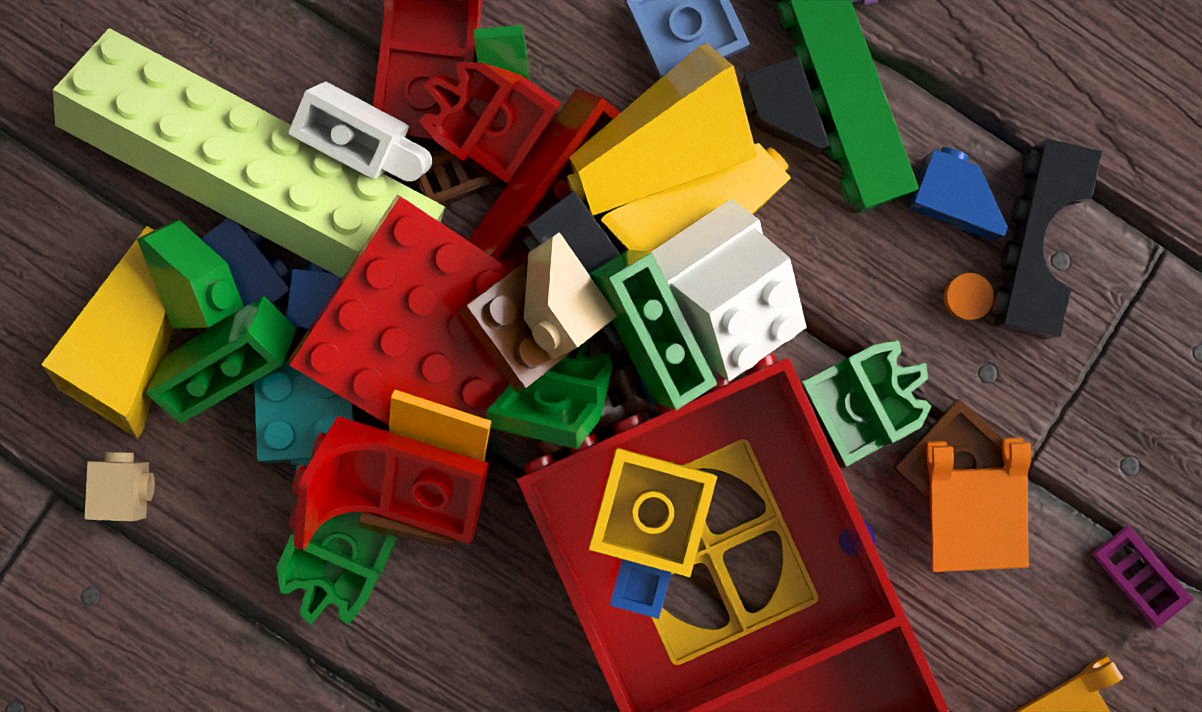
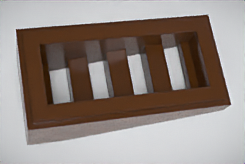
M445 150L432 155L431 168L417 180L409 182L414 191L443 206H447L498 184L503 180L492 172L487 174L482 165L467 157L476 176L475 179L469 180L461 159L450 151ZM450 165L458 183L457 186L451 187L443 167ZM430 173L433 174L440 192L435 194L426 177Z

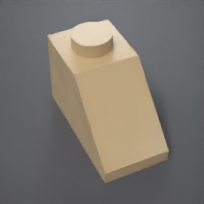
M560 232L534 248L528 254L524 320L532 330L534 340L554 360L579 347L617 317V314Z

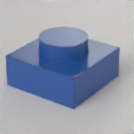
M621 559L610 606L659 619L672 572Z

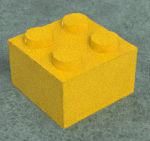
M616 448L589 550L690 577L717 476Z

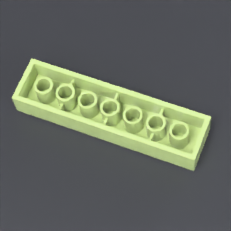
M110 28L53 89L55 126L340 278L344 276L397 194L441 223L445 206L384 174L372 179L288 134L291 125Z

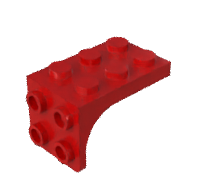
M384 0L383 28L373 107L409 125L410 127L405 138L436 142L418 121L430 111L441 112L440 105L425 89L423 84L439 74H444L460 81L455 69L457 61L475 62L474 29L480 28L483 0Z
M337 416L327 434L319 433L312 449L310 463L308 466L300 465L293 479L291 493L297 495V502L290 516L289 528L295 530L294 547L305 550L320 525L334 516L349 512L377 514L470 544L477 529L488 463Z

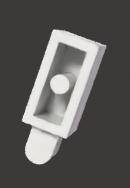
M326 81L305 91L288 132L289 135L372 179L387 171L402 180L415 181L425 174L432 165V157L429 151L405 138L410 127L409 125Z

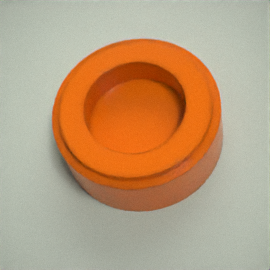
M965 273L953 278L947 284L943 299L946 309L953 317L959 320L970 321L981 318L988 313L993 305L994 292L989 281L983 276L976 273Z

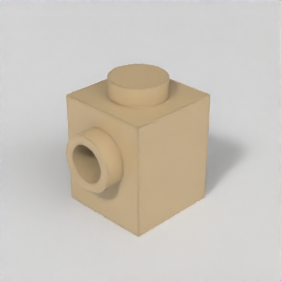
M104 452V460L88 461L85 519L137 521L145 519L147 501L152 500L155 489L154 475L149 473V462L134 461V453Z

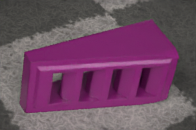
M1129 525L1090 554L1151 630L1159 628L1194 600ZM1129 543L1135 551L1114 566L1109 558ZM1141 558L1147 566L1127 581L1121 573ZM1154 574L1159 581L1140 595L1134 588ZM1166 589L1171 597L1152 610L1147 603Z

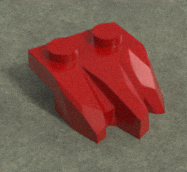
M457 61L455 69L460 81L444 74H439L423 84L425 89L440 105L441 112L430 111L418 121L438 144L459 159L464 161L467 157L472 158L508 184L562 103L518 73L485 63Z

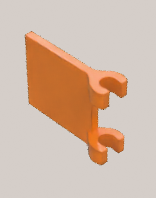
M1022 437L1002 438L1004 467L953 470V447L947 446L946 441L926 442V458L930 478L931 570L933 572L1029 567L1028 470L1031 463V443L1023 442Z

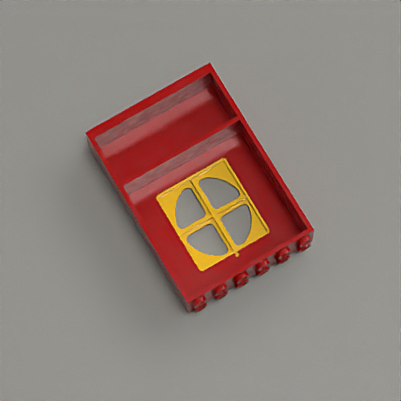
M774 353L767 355L753 367L745 370V376L736 380L728 381L723 376L715 378L716 386L678 410L657 404L655 406L659 412L658 415L644 421L640 414L628 417L613 424L615 434L598 441L595 433L586 437L578 449L569 447L571 452L569 455L554 460L551 453L523 465L526 474L519 477L517 482L620 712H950L789 357L777 361ZM616 448L693 469L708 468L729 473L748 484L763 499L766 509L761 516L726 532L713 534L710 532L706 522L704 524L694 564H705L711 573L730 617L728 624L724 627L717 629L696 627L674 617L663 607L660 617L657 619L610 606L621 558L589 550V545ZM844 529H846L857 555H849L840 548L839 536ZM775 531L779 534L782 544L780 578L768 603L759 611L751 613L745 610L723 562V554L726 550L765 532Z

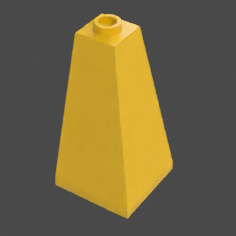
M708 43L698 46L569 157L574 171L573 174L566 176L569 188L577 193L592 216L757 157L734 66Z
M757 143L754 145L757 154L756 158L623 205L608 212L600 219V227L621 253L628 250L652 252L730 199H733L751 214L756 213L790 180L791 177L785 172L789 166L776 150L771 147L765 150Z
M146 226L138 238L154 230ZM137 239L42 363V366L58 390L138 439L144 430L152 399L146 394V391L162 358L166 355L173 328Z

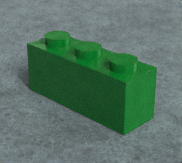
M628 250L589 273L596 286L617 314V317L612 322L653 402L678 410L717 385L652 252Z
M262 296L165 355L146 394L181 424L282 366L297 328L265 296Z

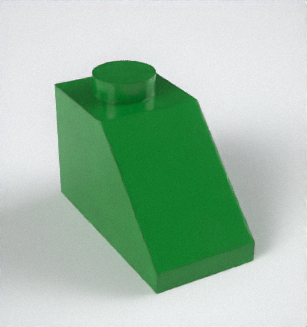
M523 25L474 29L478 63H485L518 73L530 81Z
M180 220L173 221L137 239L173 329L208 328L244 308L227 262Z

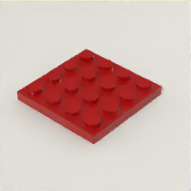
M397 194L287 362L293 368L389 425L391 397L394 390L486 419V411L505 390L509 382L458 310L512 270Z

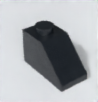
M799 56L744 74L740 83L742 87L740 92L747 117L752 116L756 128L813 156L824 153L830 144Z

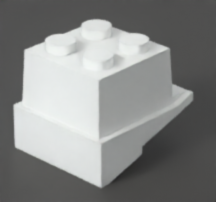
M733 199L728 200L652 251L708 366L728 381L753 367L759 360L785 342L793 339L806 328L790 258L763 235L760 220Z

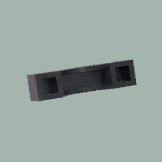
M1046 138L1035 145L1033 150L1029 149L1026 152L1021 168V176L1026 178L1023 196L1018 195L1016 197L1011 212V222L1016 223L1012 241L1006 242L1001 256V268L1006 269L1003 285L995 289L994 301L990 309V313L996 315L993 327L1045 339L1061 337L1071 290L1057 280L1047 265L1043 249L1044 235L1049 222L1064 206L1079 204L1092 198L1103 151Z

